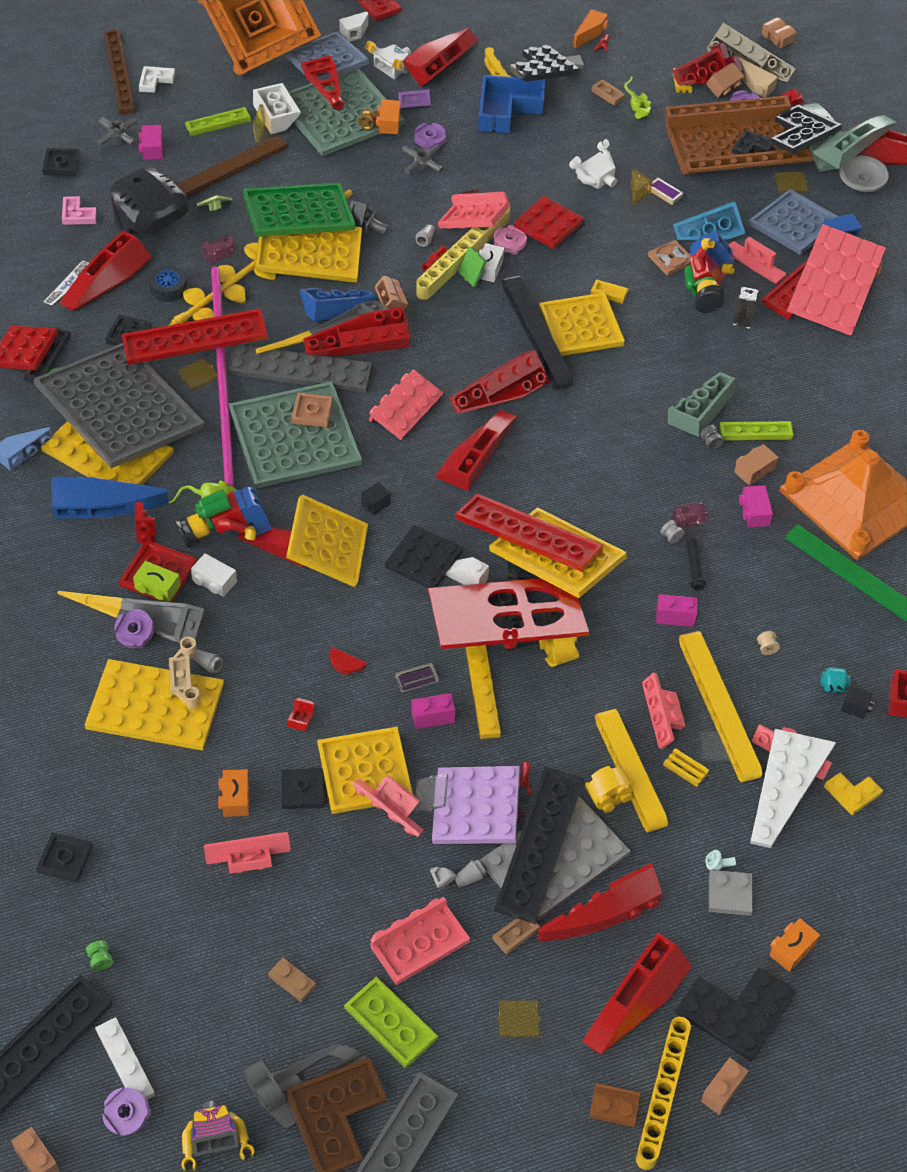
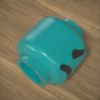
M828 667L825 671H822L820 684L826 692L843 693L846 687H850L851 677L847 675L844 668Z

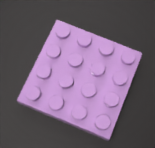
M520 767L438 768L432 832L433 844L516 843Z

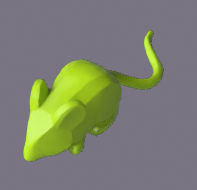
M631 76V79L624 85L625 90L632 96L631 108L636 112L635 117L637 119L649 117L651 102L647 101L648 97L644 93L637 96L627 88V85L633 79Z
M221 480L219 483H203L199 490L190 485L183 486L169 504L173 503L184 489L192 490L194 493L201 495V498L223 489L226 495L237 489Z

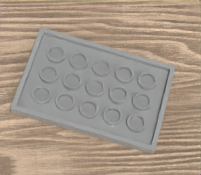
M578 797L536 922L630 855V850L580 797ZM521 831L517 833L516 843H503L480 859V863L485 871L500 888H502Z

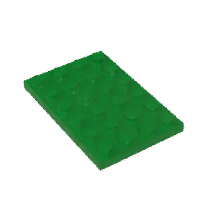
M341 183L243 189V197L256 237L355 230L356 224Z

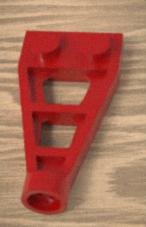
M331 55L302 62L301 68L306 78L329 101L333 110L341 109L344 106V102L341 98L336 65ZM330 73L329 79L320 81L316 77V75ZM334 85L335 89L326 91L324 87Z

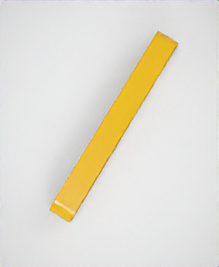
M696 631L680 635L679 643L739 781L746 782L761 778L762 769L701 632Z

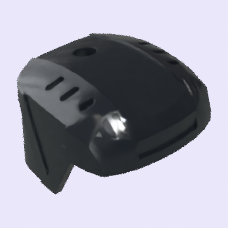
M157 168L137 170L116 181L110 189L114 220L120 232L124 230L130 233L131 229L140 234L157 231L174 223L189 210L187 196L183 189L169 175Z

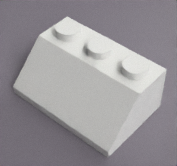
M283 83L253 90V105L271 134L287 130L300 115V110Z

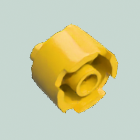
M577 637L539 640L541 650L545 649L548 656L545 660L551 667L579 658V653L574 643L577 642Z
M616 765L613 769L610 766H606L598 770L591 776L593 780L590 783H585V789L599 810H603L604 813L611 812L615 806L621 802L626 803L633 797L631 794L633 786L619 765Z

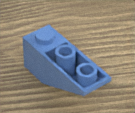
M47 427L5 438L0 442V463L10 471L19 466L23 461L39 451L47 440L51 439V429Z

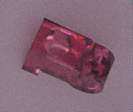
M224 235L214 242L209 243L205 241L201 243L202 255L211 264L231 255L234 252L233 237Z
M698 502L674 507L671 520H674L677 526L684 530L685 526L706 522L710 515L704 504Z

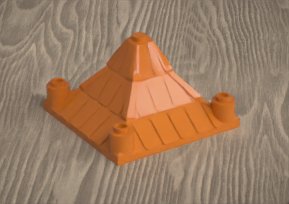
M197 0L198 3L205 6L234 62L233 70L238 76H244L248 71L304 44H310L321 36L303 0Z
M864 430L854 431L850 443L802 474L796 471L790 472L787 475L785 484L780 486L779 490L857 561L907 527V480L886 463L878 453L867 446L870 436Z

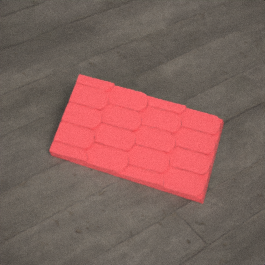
M822 224L787 312L851 336L886 248Z

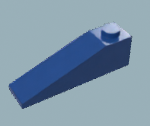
M321 288L300 289L306 315L314 322L330 320L359 303L376 300L377 296L367 290H347V293L337 289H331V292H322Z

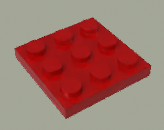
M543 196L514 221V227L554 249L583 223V217Z
M11 325L0 343V368L37 370L59 334L57 329Z
M145 540L119 580V586L158 600L154 596L141 593L135 589L133 577L142 564L147 561L179 574L181 586L170 601L173 603L190 576L191 568L197 563V558Z

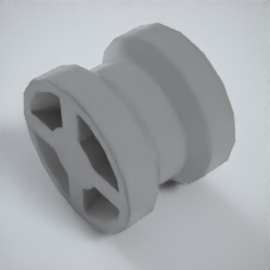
M674 520L667 522L660 531L671 544L678 542L684 535V530L678 527Z

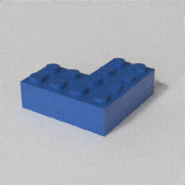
M483 75L478 131L492 132V130H495V132L510 133L511 112L542 115L545 79L523 82L518 77Z

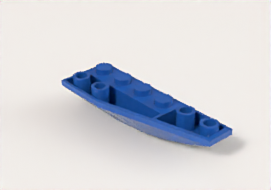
M92 477L51 478L54 518L113 517L135 513V502H143V510L169 503L166 488Z

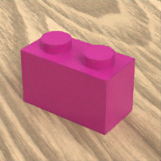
M161 125L142 126V132H139V142H142L139 143V153L143 154V160L163 159Z
M765 485L743 487L742 495H739V504L743 506V519L747 521L748 527L770 526L773 513Z
M659 594L656 606V623L694 627L697 616V598Z
M451 693L413 699L411 702V714L415 729L455 723V707Z

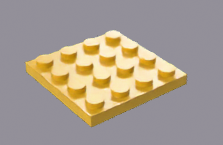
M605 292L539 303L543 320L562 356L624 346V338Z
M302 494L298 498L286 558L355 587L358 584L368 524Z
M397 727L317 740L331 814L375 807L369 797L360 795L355 790L356 787L352 785L358 778H361L376 790L383 779L389 775L413 794Z

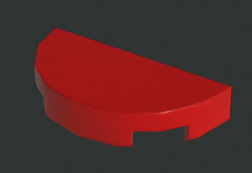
M334 647L331 648L330 662L339 673L350 675V673L357 671L361 672L367 666V662Z

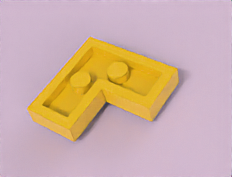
M841 773L828 780L824 785L851 815L857 813L883 793V790L870 777L853 786Z

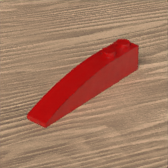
M650 863L609 884L610 889L601 895L598 891L591 896L592 899L584 906L579 903L570 910L568 916L561 914L539 928V942L566 939L600 931L630 918L635 919L647 909L653 910L658 907L662 897V890L653 865Z

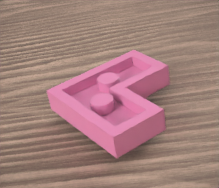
M80 196L63 197L62 224H96V207L80 208Z

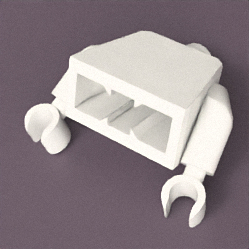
M607 139L603 141L604 146L601 141L597 145V148L603 151V154L599 152L582 164L578 156L570 162L569 166L572 169H576L577 178L583 184L591 185L597 189L606 184L610 187L616 185L617 179L614 178L616 168L610 151H607L609 146Z

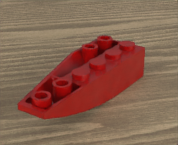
M467 28L422 45L402 62L421 87L474 45L478 39L472 30Z
M123 230L83 269L61 299L60 305L74 312L130 279L152 259V256L136 236Z
M403 307L368 312L303 338L306 355L315 356L356 355L410 346V334Z
M503 410L497 412L451 452L436 474V478L469 491L517 419V416Z
M657 933L583 1039L584 1044L602 1055L670 999L692 968L675 943Z

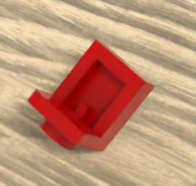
M795 88L780 95L788 97L791 107L796 104L802 106L804 101L802 94L797 93Z
M296 698L293 711L287 719V727L306 731L313 720L315 703Z

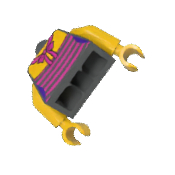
M214 1101L205 1102L202 1110H197L193 1113V1120L189 1121L182 1133V1147L185 1158L181 1165L186 1172V1164L190 1161L193 1162V1170L197 1169V1163L192 1158V1153L195 1156L237 1148L239 1147L238 1143H241L240 1158L242 1160H245L243 1151L246 1149L250 1150L253 1157L254 1148L247 1142L249 1137L244 1121L235 1113L229 1112L225 1105L216 1106Z

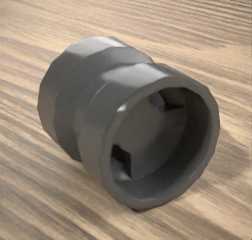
M708 425L701 430L700 436L706 441L705 444L709 450H715L724 443V439L718 434V429L715 425Z

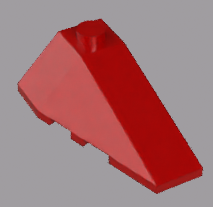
M719 47L694 58L672 72L678 85L704 84L709 81L712 75L727 65Z
M271 527V530L256 536L255 540L246 539L245 532L238 535V539L302 568L304 567V565L286 558L292 532L290 529Z

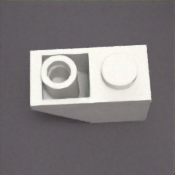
M368 12L339 19L340 33L346 40L351 42L362 38L368 27Z

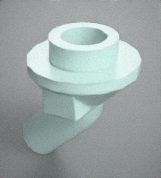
M718 850L710 852L705 860L709 870L719 871L722 867L736 865L735 857L722 859L721 853Z

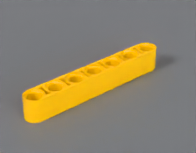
M612 709L595 714L597 727L615 766L619 765L633 786L631 801L645 831L651 832L667 827V816L617 710Z
M684 1017L674 1018L668 1031L636 1155L637 1165L643 1170L654 1168L659 1157L691 1029L690 1022ZM675 1028L682 1029L684 1033L676 1032ZM675 1048L679 1053H672L669 1049ZM669 1068L673 1070L674 1074H668L664 1069ZM659 1089H665L669 1094L663 1095L659 1092ZM660 1110L664 1115L657 1116L653 1111ZM654 1131L658 1134V1137L652 1138L648 1135V1132ZM642 1153H650L653 1159H645Z

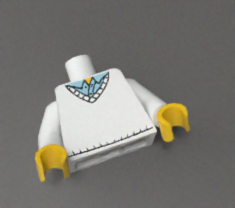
M367 41L365 49L374 54V66L393 79H396L401 73L408 72V69L402 62L411 54L408 47L401 49L396 45H391L379 49L375 43Z

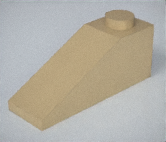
M739 58L743 68L741 72L744 75L742 80L752 92L764 98L768 97L776 89L778 77Z

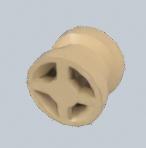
M767 631L757 637L758 644L761 645L760 650L762 654L771 655L780 649V645L776 641L775 632Z

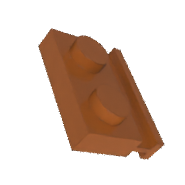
M595 1083L589 1117L634 1127L640 1093Z

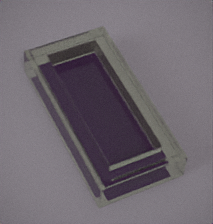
M432 662L395 673V679L401 692L439 682V677Z

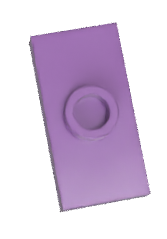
M429 89L398 92L400 109L431 106Z

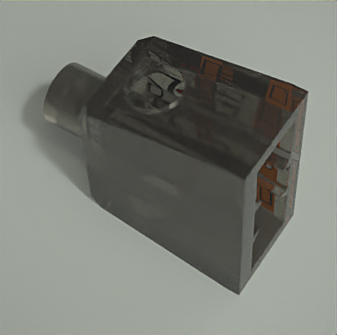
M741 287L733 325L750 328L758 290ZM742 310H747V315H743L741 313Z

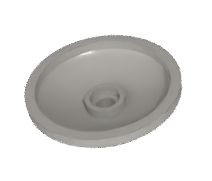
M855 156L840 168V176L844 183L850 188L861 192H873L881 189L887 183L889 175L884 164L869 156Z

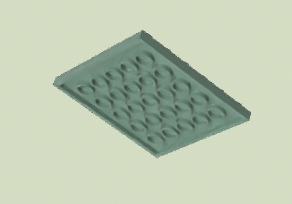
M359 68L338 76L341 98L344 102V106L339 110H333L329 101L312 83L288 92L300 110V115L294 121V124L322 156L381 134L379 133V126H376V121L369 130L361 128L358 124L359 117L364 109H371L377 115L378 106H381V100H387ZM334 85L324 87L326 91L335 89ZM400 115L399 126L405 125V119Z
M332 381L228 404L255 489L362 465L360 453ZM297 393L333 396L328 427L292 424L291 419Z

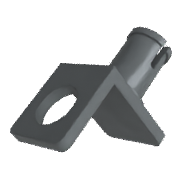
M368 207L367 211L370 215L365 216L367 223L363 235H366L371 229L385 235L389 225L376 220L377 210Z

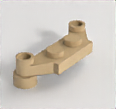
M184 637L180 641L181 649L174 657L169 658L171 695H176L189 709H195L199 705L200 695L199 690L191 686L190 659L195 657L197 646L194 638Z

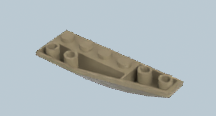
M725 23L721 25L707 47V50L710 51L712 50L711 46L725 43L729 57L738 55L739 58L777 76V80L787 83L797 70Z

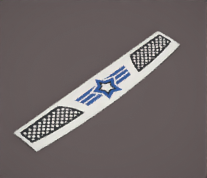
M82 261L44 302L52 306L58 301L89 263Z

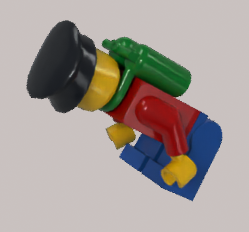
M717 230L696 240L691 245V265L684 269L686 288L696 297L695 308L701 313L716 311L724 305V291L719 285L725 278V274L732 275L735 271L732 268L733 265L730 264L734 262L732 249ZM722 263H725V264H723V266H722V271H720V266H719V265L722 264Z
M251 487L243 488L241 491L236 490L227 495L224 489L200 499L199 503L195 504L196 514L189 517L184 516L181 519H174L175 525L187 548L191 544L201 543L200 538L207 536L210 533V529L216 528L218 533L229 530L240 533L245 532V538L249 540H255L256 536L272 529L260 499L254 488Z

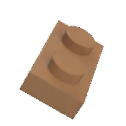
M603 79L592 86V92L613 106L625 99L623 92Z
M516 918L494 934L493 940L507 955L537 933L540 926L537 923L532 924Z
M284 958L268 973V976L301 1003L316 988V983Z

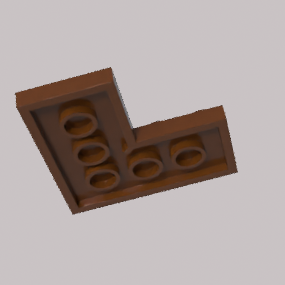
M370 1057L285 1090V1096L316 1172H338L363 1161L346 1117L387 1101Z

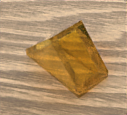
M632 169L630 181L632 204H636L651 193L653 181L636 169Z

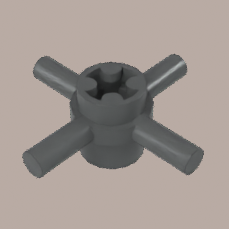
M104 118L99 119V123L106 127L108 134L97 140L99 146L108 141H111L116 146L123 145L126 142L131 146L135 145L136 141L127 135V129L137 124L136 118H132L126 123L120 120L108 122Z

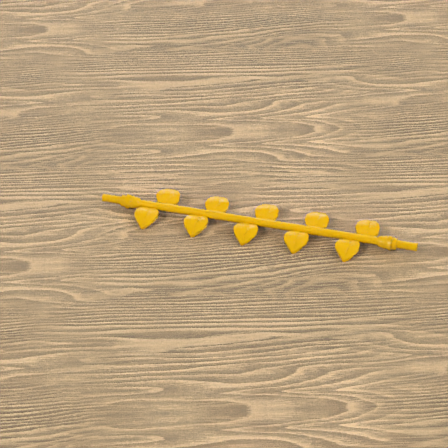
M347 190L344 193L346 199L353 195L351 190ZM250 243L244 247L246 255L254 261L236 275L232 266H218L220 269V281L224 282L221 285V294L224 292V296L227 299L238 303H245V289L235 283L252 270L259 277L275 280V273L255 271L258 243ZM199 288L185 290L183 297L193 307L175 316L169 325L185 323L192 315L194 321L214 317V312L210 308H203L213 300V292L205 297L203 290Z

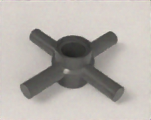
M436 144L430 150L420 148L414 151L404 146L402 151L414 158V162L405 169L406 174H410L416 168L427 170L429 167L441 173L443 167L431 161V157L441 147Z

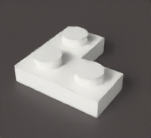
M144 66L139 83V92L155 93L157 83L173 84L175 69Z

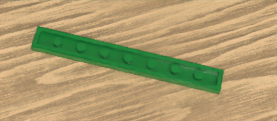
M797 524L786 534L785 539L907 622L906 597Z

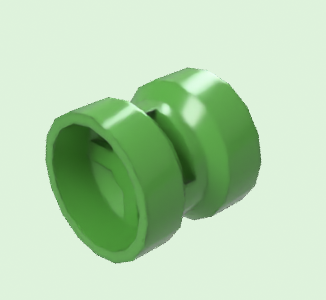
M96 941L86 947L87 955L91 958L90 964L93 971L105 970L113 964L112 957L108 954L109 948L106 941Z

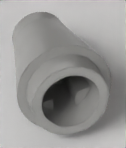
M429 224L416 234V242L419 246L425 247L431 243L435 231L434 226Z
M200 650L195 652L193 660L209 673H217L221 670L223 659L219 655Z
M479 860L471 861L456 875L457 878L454 880L459 888L483 879L486 871Z

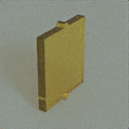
M263 104L259 105L253 122L257 143L261 139L266 124Z
M803 172L775 173L779 193H785L789 189L796 193L808 191L806 186L807 180L804 179Z
M204 358L177 370V373L183 379V383H186L192 391L218 379V374L213 369V366L209 365Z
M499 1001V1016L497 1017L499 1037H539L538 1022L540 1021V1016H538V1002Z

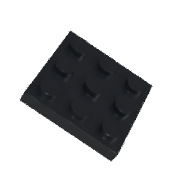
M413 525L385 562V568L427 588L438 587L446 576V572L463 552V547L419 526Z

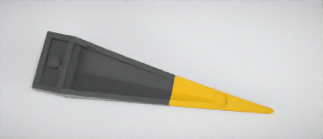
M376 300L359 303L348 311L313 329L257 348L256 354L302 343L305 337L365 313L389 308Z
M64 591L57 592L59 595L115 618H118L124 612H130L132 609L143 610L151 617L155 624L154 634L176 643H180L184 637H192L197 642L206 611L204 608L184 603L137 600Z

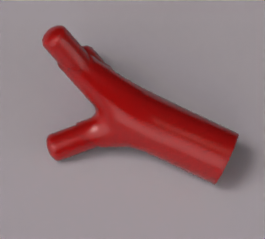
M605 34L593 50L604 47L605 51L608 52L607 42L610 36Z
M523 761L519 789L524 784L528 794L531 795L533 793L529 785L531 763Z

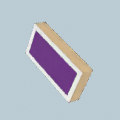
M660 178L655 179L647 188V190L671 205L683 197L681 191Z

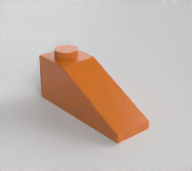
M591 9L574 34L573 48H577L597 38L604 30H607L609 21H607L608 14Z

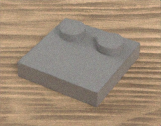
M710 870L708 912L751 916L752 874Z

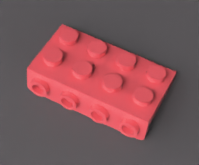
M505 192L456 194L451 197L453 206L440 219L438 226L440 229L493 227L511 205Z
M414 369L409 374L405 373L400 380L401 383L399 385L395 384L390 390L391 393L389 395L385 394L379 403L381 404L378 407L375 405L369 412L371 415L369 421L371 423L376 420L400 440L412 430L444 394Z
M442 897L439 900H432L428 906L421 910L413 911L404 920L395 921L390 928L376 932L371 939V949L394 983L398 985L470 943V938L447 907L446 899Z

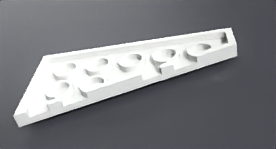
M775 729L750 844L767 848L773 846L786 822L833 750L836 742Z

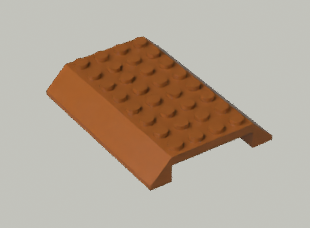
M787 96L665 107L667 133L682 175L813 161L814 158L809 148H804L796 154H791L775 145L770 152H759L752 149L750 154L736 155L732 153L733 146L746 129L769 139L789 130V128L775 122L776 115L791 108Z

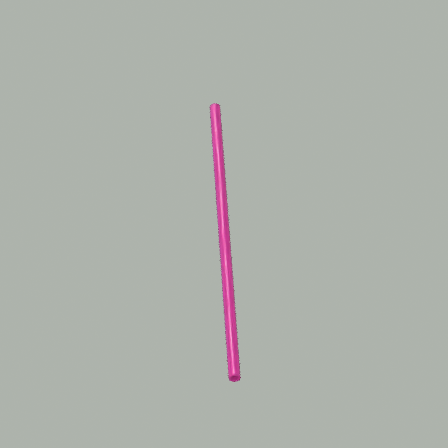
M213 267L211 269L214 317L223 315L220 269ZM225 347L216 348L224 481L234 488Z

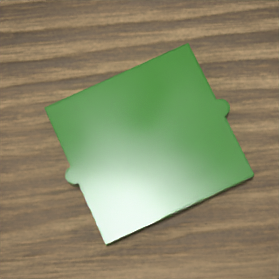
M469 246L458 272L465 278V281L476 287L487 261L480 255V252H476Z

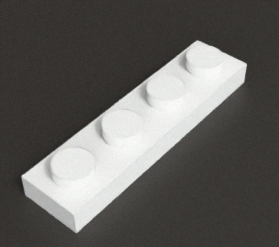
M115 1017L95 1027L124 1087L139 1090L145 1095L147 1100L155 1096L117 1018Z

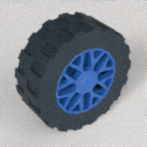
M170 265L156 268L149 275L150 292L159 301L173 302L174 300H179V298L183 297V292L188 288L185 272L176 266Z

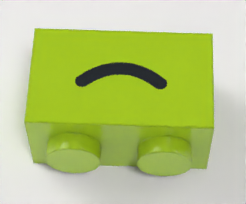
M147 561L142 564L133 577L135 589L166 602L171 601L181 586L179 574Z

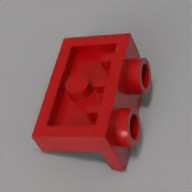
M135 502L137 544H143L145 540L156 543L155 518L147 517V510H143V502Z

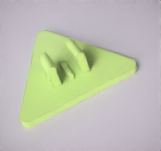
M217 195L197 203V206L209 205L210 211H216L221 209L222 202L232 201V198Z

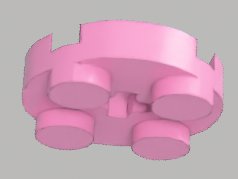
M508 225L506 228L501 226L496 229L493 240L495 246L504 247V252L516 255L526 246L527 236L524 232L515 228L514 225Z

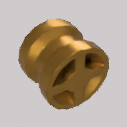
M364 109L358 120L359 126L366 130L371 129L376 121V113L371 109Z

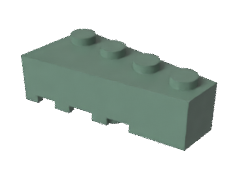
M721 372L705 382L702 388L692 391V395L688 398H683L679 401L678 405L668 408V424L699 437L701 430L712 422L735 394L736 378Z

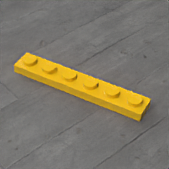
M486 645L465 647L480 739L500 737L501 732Z

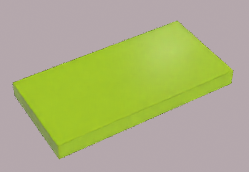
M377 976L344 1005V1009L405 1069L438 1040V1035Z

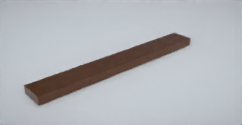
M119 30L104 31L119 114L135 113Z
M277 135L178 183V185L188 197L288 148V144Z

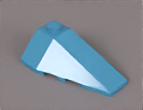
M735 202L727 203L673 224L678 240H698L716 230L723 239H731L745 234Z

